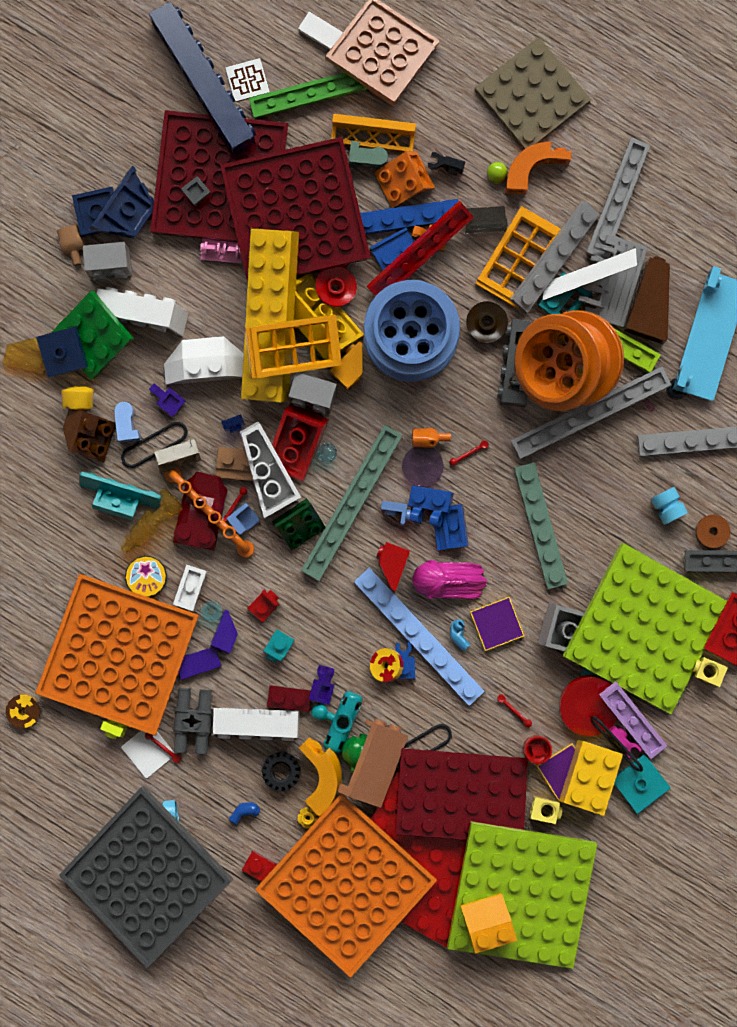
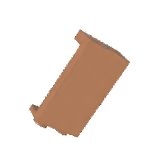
M375 718L374 722L366 719L365 724L371 726L349 785L340 783L338 792L381 808L401 757V749L404 748L408 735L401 733L402 728L390 724L389 728L386 727L387 723Z

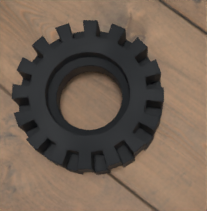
M286 752L272 754L266 759L262 768V778L265 784L273 790H289L298 782L301 769L299 762L293 755ZM283 763L288 766L290 773L286 779L279 780L275 778L273 768L276 764Z

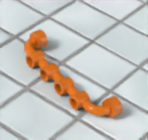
M179 468L164 472L165 479L170 483H176L179 486L180 492L186 494L193 501L194 506L197 509H201L208 516L209 521L217 525L223 531V535L237 546V552L240 556L248 558L253 555V544L247 540L243 541L237 535L235 528L229 526L222 519L221 514L214 511L207 504V500L203 496H199L192 489L190 482L185 481L181 477ZM184 484L189 485V489L187 491L182 490V486ZM199 499L204 500V504L202 506H197V501ZM218 514L219 519L212 521V515ZM228 529H232L234 531L233 535L230 537L226 535V531Z

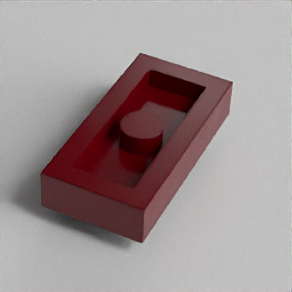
M270 685L267 706L309 712L311 690Z

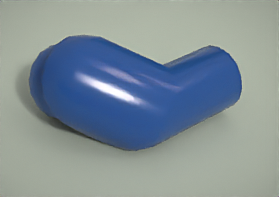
M254 802L240 803L228 819L237 825L243 816H258L260 807Z

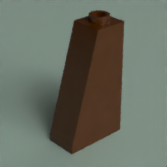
M654 256V258L650 257L646 263L624 332L664 344L668 338L670 264L666 263L665 259Z

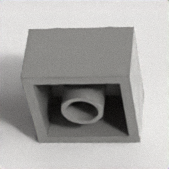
M125 242L83 246L85 272L90 279L101 282L106 281V278L109 277L122 280L132 275L130 250Z
M296 372L289 393V400L293 406L302 409L309 407L313 409L314 413L325 415V413H331L337 393V384Z
M549 603L538 644L565 651L584 612Z

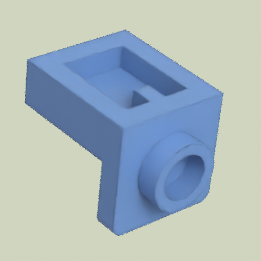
M382 501L381 510L385 511V515L397 516V513H402L400 526H404L405 522H409L411 510L407 509V504Z

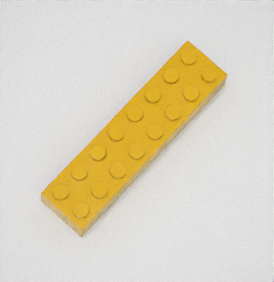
M251 229L245 327L294 320L299 232ZM289 329L277 330L278 346L291 345ZM271 331L258 333L260 349L272 348ZM245 333L241 399L271 402L289 401L290 373L251 378ZM292 349L279 351L280 367L291 365ZM274 352L261 353L262 369L275 368Z

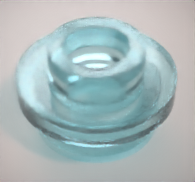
M207 601L201 608L202 617L210 622L217 621L222 615L221 605L216 601ZM210 607L215 608L216 613L214 615H209L208 609Z

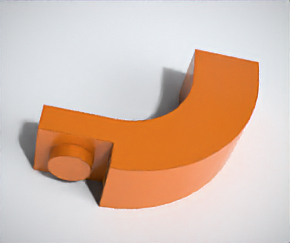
M540 142L527 147L511 164L506 180L505 194L526 195L529 173L536 166L541 164L569 165L572 151H567L566 148H554V150H551V142Z

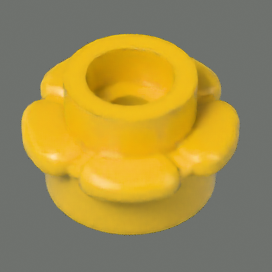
M308 807L301 809L300 814L297 816L298 823L307 829L318 819L317 814Z

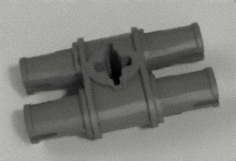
M178 688L177 707L174 709V728H172L173 733H175L174 752L186 753L187 736L190 732H194L196 734L195 753L207 754L208 739L212 733V714L214 713L213 709H211L212 690L200 689L198 708L192 710L190 708L191 689ZM192 715H194L195 719L201 721L199 723L194 724L193 727L190 722L185 721L186 719L192 718Z

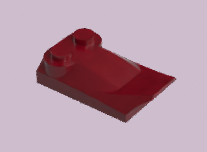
M195 472L187 481L192 485V489L199 496H203L207 500V504L222 516L228 490L224 486L221 477ZM188 484L185 485L184 491L189 489ZM183 494L177 525L174 530L173 543L215 551L219 527L212 524L208 516L201 509H197L193 501L186 494ZM203 499L197 501V506L204 504ZM214 514L211 517L212 521L219 519L218 514Z

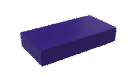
M210 647L185 656L179 671L181 680L221 667L217 650Z

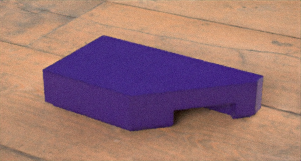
M226 609L223 611L210 646L230 654L238 633L229 611Z

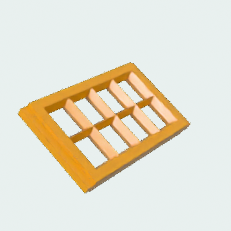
M521 206L475 284L518 309L510 300L514 293L506 289L505 285L511 276L521 282L525 279L514 272L520 261L532 268L534 267L535 263L523 257L529 245L542 253L545 252V248L532 241L538 230L552 237L546 247L547 249L561 228ZM521 220L535 227L529 239L515 231ZM512 235L526 243L520 254L506 247ZM503 251L517 258L510 270L497 263ZM494 266L507 273L501 285L488 278Z
M336 314L245 327L252 379L342 365ZM325 324L327 339L314 341L312 325ZM307 326L309 342L296 344L294 328ZM289 329L291 345L278 346L276 331ZM271 331L273 347L260 349L258 333ZM327 344L329 359L316 361L314 345ZM309 346L311 362L298 364L296 348ZM292 349L294 365L280 367L279 351ZM274 352L276 367L262 369L261 353Z

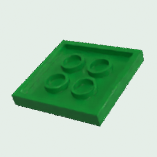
M90 291L52 331L56 332L77 326L88 367L82 368V371L90 380L95 379L134 339L94 291Z

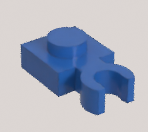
M396 643V651L401 655L404 666L402 674L398 679L415 678V657H408L412 649L411 643H407L408 648L406 651H401L399 643Z

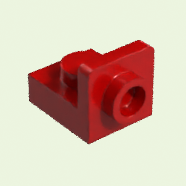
M271 589L268 592L263 590L248 609L263 623L280 605L277 602L279 597Z

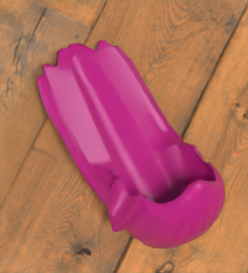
M428 560L416 568L413 573L412 583L414 589L419 594L425 595L429 599L479 598L480 594H482L480 589L486 586L487 579L481 575L484 573V570L481 569L482 566L479 564L463 562L439 563L438 561Z

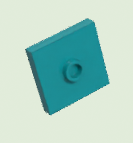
M645 754L637 758L643 767L642 772L628 765L617 774L614 785L637 814L671 788Z

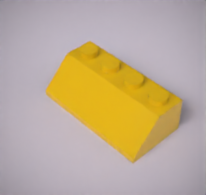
M308 273L296 280L294 320L336 314L340 353L343 354L352 343L355 344L364 334L341 307L329 306L320 300L315 289L316 278L312 273ZM325 324L312 325L314 341L327 339ZM307 326L298 327L309 341ZM327 344L314 345L321 356L328 360Z

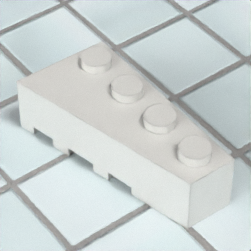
M106 287L105 290L97 289V295L121 323H127V320H130V324L145 328L146 324H149L150 328L157 329V331L166 333V329H170L175 335L183 336L189 312L175 303L176 300L166 297L163 300H158L156 296L144 294V297L137 296V293L125 290V293H120L117 289Z
M256 422L240 431L263 517L265 518L301 498L261 424Z
M214 708L213 734H218V738L230 739V735H239V739H252V736H260V740H273V737H281L283 741H294V738L299 736L300 711Z

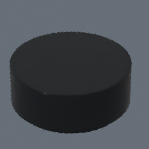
M675 378L670 381L671 387L666 388V393L671 399L679 400L687 393L673 389Z

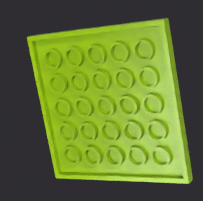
M620 543L563 657L611 683L616 681L622 689L666 713L672 714L693 673L692 669L696 665V660H700L705 650L703 647L727 601L627 544Z
M471 821L447 948L449 950L475 953L471 946L460 905L502 893L517 941L476 954L573 969L597 843L595 841Z

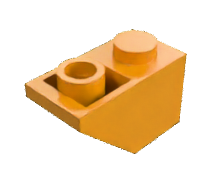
M360 341L356 345L352 343L345 350L346 355L341 359L342 365L331 367L332 369L330 370V374L347 391L363 377V347Z

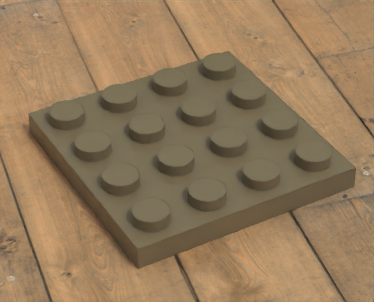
M537 37L475 87L478 95L523 149L541 142L591 101V98L540 37Z

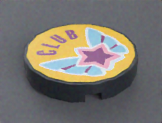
M141 556L134 559L128 565L125 581L130 591L146 597H153L163 590L167 584L168 575L166 567L160 560L152 556Z

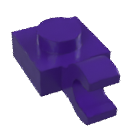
M155 383L149 388L150 392L160 399L156 404L171 417H174L186 402L170 387L166 392Z
M319 665L317 669L319 680L314 679L309 700L329 705L335 685L330 683L334 675V669Z

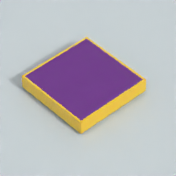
M510 597L470 611L484 651L524 637Z
M573 743L553 754L547 762L536 765L558 801L576 749Z

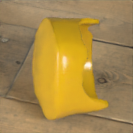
M74 386L61 391L63 409L66 407L74 410L93 408L94 390L92 388Z

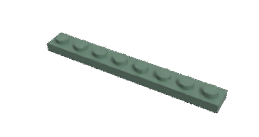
M386 425L383 426L304 564L302 572L318 581L321 580L401 440L402 434Z

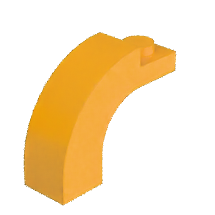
M309 737L299 749L317 768L319 784L305 802L320 816L339 794L338 788L340 783L342 784V770L336 754L330 748L323 752L321 745Z

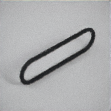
M173 422L126 448L121 455L122 463L130 468L153 458L155 456L154 453L133 465L126 463L124 455L127 451L174 425H181L184 428L183 437L164 448L174 446L186 438L187 427L181 422Z
M591 716V722L619 753L623 754L624 759L634 769L642 772L643 767L600 719ZM594 720H596L608 732V734L631 757V759L639 766V768L632 763V761L621 751V749L609 738V736L598 726V724Z
M438 724L407 742L404 748L433 730L444 727L448 730L449 736L447 740L430 749L435 751L450 741L452 737L451 729L445 724Z

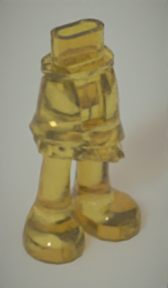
M163 488L159 493L163 503L160 508L154 513L147 510L130 529L129 536L126 535L124 537L125 541L120 546L126 554L132 548L140 547L148 538L154 536L158 525L178 514L183 509L180 502L166 488Z

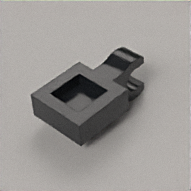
M436 152L431 153V157L437 159L438 162L436 164L428 163L429 169L436 170L439 167H443L448 174H463L465 161L449 156L443 157Z

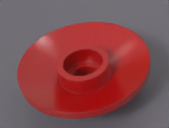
M338 266L322 270L316 279L315 289L318 297L325 304L341 307L348 304L354 298L357 291V283L354 275L348 269ZM336 285L339 290L333 291L331 287Z

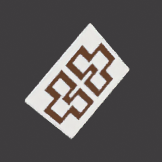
M260 58L226 67L235 101L269 92Z

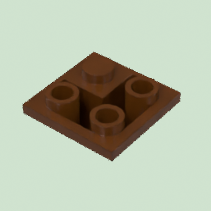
M69 408L63 426L68 450L104 463L116 423L85 411Z

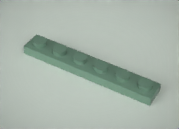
M535 462L515 467L516 479L546 588L548 590L566 585L568 581Z

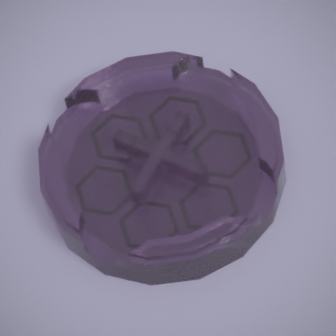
M413 447L405 454L402 461V471L405 478L415 486L428 487L433 485L440 479L443 473V459L435 448Z

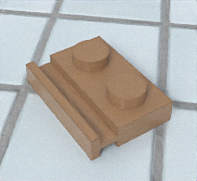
M218 447L216 476H220L221 479L253 482L245 450Z

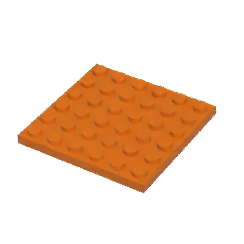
M79 573L35 694L156 736L199 615Z
M341 793L256 887L255 891L351 978L434 885L437 879Z

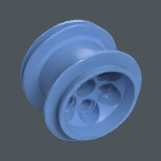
M419 280L400 281L384 288L370 303L364 320V342L370 359L384 374L400 381H422L442 371L455 353L460 334L458 312L451 299L438 287ZM417 309H424L427 315L419 318L415 315V311ZM402 310L406 315L403 319H397L394 316V312ZM429 326H435L438 329V333L430 335L426 329ZM387 329H394L396 335L393 338H388L384 332ZM408 329H413V332H417V335L414 338H410L405 332ZM419 345H426L429 348V352L421 354L417 348ZM399 346H405L408 349V353L399 355L396 349Z

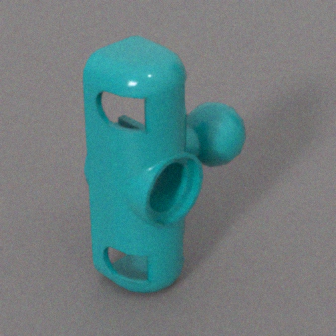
M346 691L336 714L329 712L326 706L322 704L313 707L311 714L315 720L322 721L326 719L332 722L324 741V748L326 750L330 748L336 754L342 752V749L338 748L341 741L344 743L347 741L363 702L361 695L352 691ZM346 696L348 698L346 700L345 705H343L342 702L344 700V697ZM357 702H360L358 710H355ZM340 717H346L349 720V725L346 728H341L338 725L337 720ZM330 736L329 744H326L327 738Z

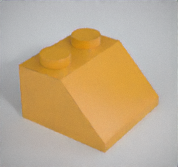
M502 893L460 905L475 954L517 941Z

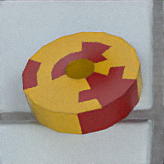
M389 648L376 651L370 661L372 676L386 683L397 680L404 668L401 655ZM388 662V668L385 669V663Z

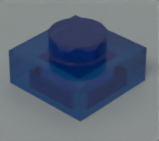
M241 414L221 421L225 432L230 431V433L241 430V426L245 425Z

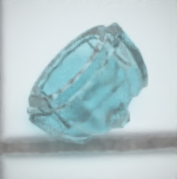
M323 443L318 447L317 456L322 462H332L337 456V450L331 443Z

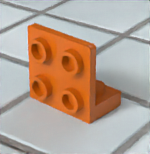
M405 151L375 171V176L391 208L398 207L419 192H430L435 188L417 151Z

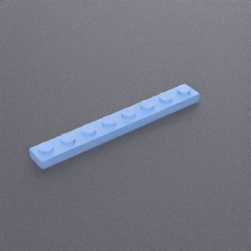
M370 568L354 581L469 706L485 692Z

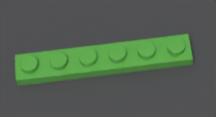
M340 73L249 98L254 119L256 120L368 90V88L347 74Z

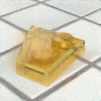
M36 337L7 344L3 366L45 375L46 369Z

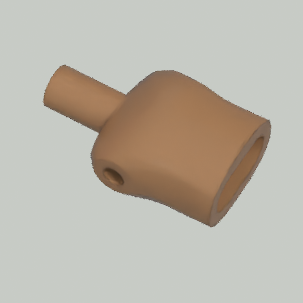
M78 225L58 229L57 234L62 253L65 255L71 254L74 266L82 264L79 251L83 250L84 242Z

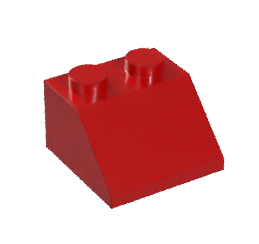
M386 542L385 546L380 545L376 558L379 559V566L391 591L396 592L410 550Z

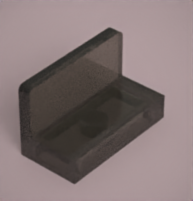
M504 206L467 208L474 218L464 226L465 234L507 231L508 224Z

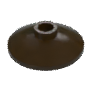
M491 301L477 303L470 309L467 315L466 326L468 332L477 341L483 343L495 342L507 330V314L497 303ZM489 320L491 325L485 327L483 321Z

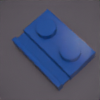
M405 227L370 247V250L383 271L414 240Z
M463 504L452 505L450 514H443L442 526H434L438 551L469 546Z

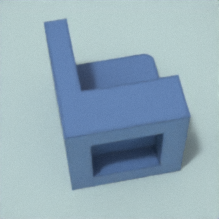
M247 503L226 518L240 536L260 521Z

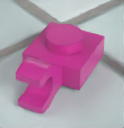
M613 725L609 729L629 752L633 747H636L638 751H642L639 744L629 742L626 739L629 735L622 727L619 726L617 728Z

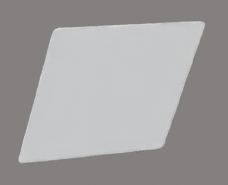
M140 731L121 748L144 777L148 778L172 757L154 742L145 739L146 732ZM158 732L156 736L153 735L155 739L174 753Z

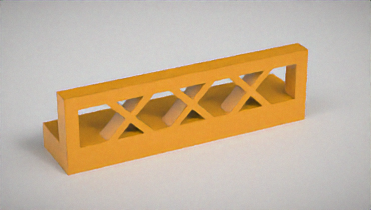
M333 114L331 139L336 138L337 128L346 129L350 134L343 139L346 146H351V141L353 140L350 139L353 138L355 142H359V147L374 149L375 147H382L388 151H413L416 123ZM360 131H365L370 138L365 142H361L355 135ZM382 133L387 134L391 140L386 144H380L376 137ZM401 136L410 137L409 147L400 146L396 140Z

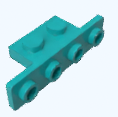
M81 472L79 475L80 486L98 491L92 504V509L133 521L139 504L159 509L161 506V495L153 491L141 490L133 485H125L113 479L98 477L93 473Z

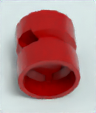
M530 736L524 741L522 746L525 758L532 763L543 764L551 758V743L542 736Z

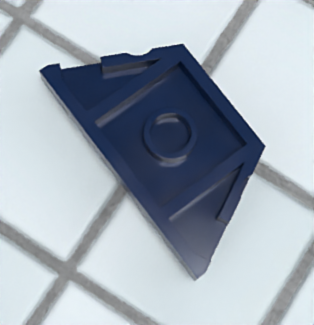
M134 166L128 170L89 227L91 230L132 239L136 237L153 211L154 200L148 194V189L144 182H140L135 173L137 170Z

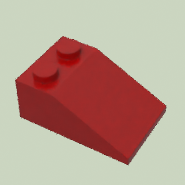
M292 403L284 410L272 446L288 475L304 481L321 443L329 419L309 410L293 406Z

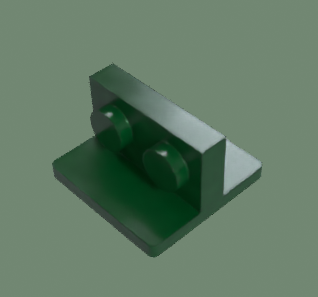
M307 498L272 521L290 550L299 547L326 528Z

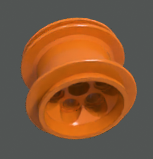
M578 310L546 315L536 319L523 331L515 351V370L522 389L536 404L553 411L571 410L578 406L593 404L601 400L615 388L622 375L624 366L623 346L612 325L594 313ZM565 335L568 337V343L565 341ZM550 347L553 349V355L550 353ZM553 368L556 372V376L553 375ZM570 378L573 379V385L570 383Z

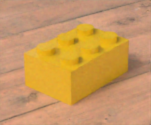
M577 740L576 749L559 801L604 816L623 754Z

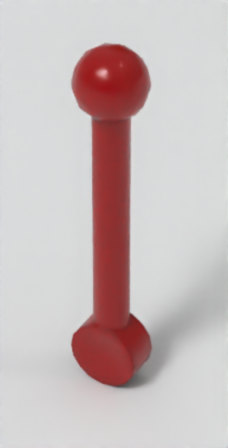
M482 441L479 446L456 459L451 458L449 461L450 465L456 466L459 461L480 449H486L488 442Z
M242 487L239 490L240 494L223 518L225 522L228 521L226 518L232 514L243 495L248 493L247 488Z
M501 694L497 697L498 702L504 703L524 722L525 727L529 728L532 726V721L520 714L506 700L504 695Z
M145 733V739L154 742L169 754L175 763L181 761L179 754H174L155 739L152 734Z

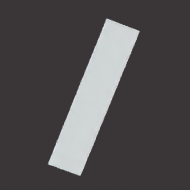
M636 248L552 279L543 291V300L637 266Z

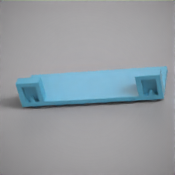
M715 266L708 272L673 387L674 390L709 401H713L737 325V279L721 275V268Z

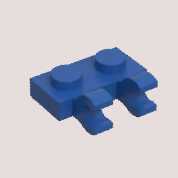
M412 485L408 506L412 507L413 510L409 520L413 521V523L421 524L424 510H430L433 513L430 516L429 524L441 527L443 514H450L454 493Z

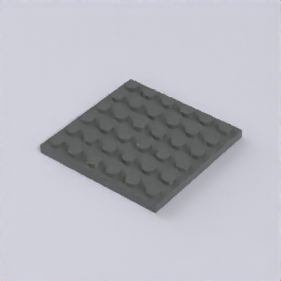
M142 786L59 875L146 968H149L233 881V878L145 786Z

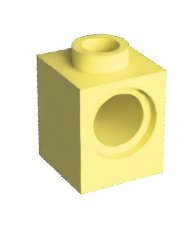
M701 657L700 660H696V665L692 669L694 672L693 677L715 687H720L728 667ZM707 665L713 669V674L710 677H706L703 672Z
M533 796L529 818L556 824L557 819H561L563 807H560L558 801ZM544 805L552 807V813L549 816L541 814V808Z

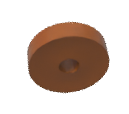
M715 514L707 515L696 525V538L704 547H721L730 537V526L722 516ZM710 528L716 529L715 535L710 534Z

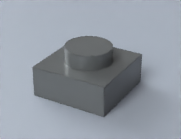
M198 176L181 188L182 192L194 206H197L211 194Z

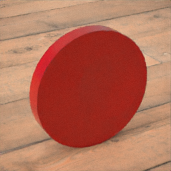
M584 675L572 680L564 688L559 699V711L564 723L570 730L583 736L600 735L601 732L590 720L591 716L600 719L608 729L618 720L617 716L599 695L612 685L611 682L598 675ZM594 720L598 724V726L604 732H606V730L596 720Z

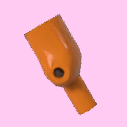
M432 427L412 429V447L432 448L438 444V441L451 442V433H438Z

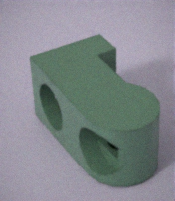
M351 141L349 166L380 169L387 164L388 153L384 148H359V142Z

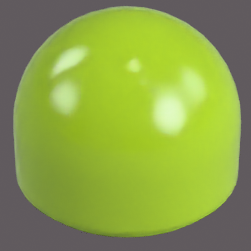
M501 162L490 164L487 169L488 180L494 184L505 181L508 173L506 166Z

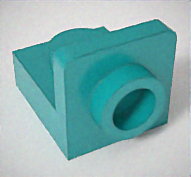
M276 629L263 650L267 653L265 657L275 663L277 660L282 662L295 639Z

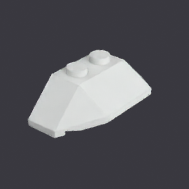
M224 336L182 340L164 363L166 385L241 379L244 353Z

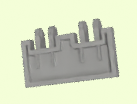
M608 234L604 243L613 247L595 243L594 248L611 253L610 258L636 248L637 266L592 282V284L601 286L600 288L589 284L583 285L582 288L584 290L599 294L597 300L586 296H579L578 301L595 306L594 309L586 306L584 308L585 312L594 313L604 318L610 324L623 327L648 246ZM595 255L591 256L590 260L598 263L606 259Z

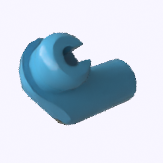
M457 619L450 626V638L465 651L470 646V643L463 637L464 621Z

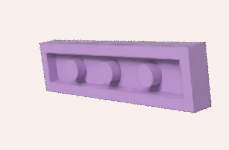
M616 681L599 694L650 759L667 747L663 739Z

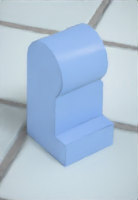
M127 402L118 403L114 411L118 441L120 443L140 441V432L134 430L133 426L134 408Z

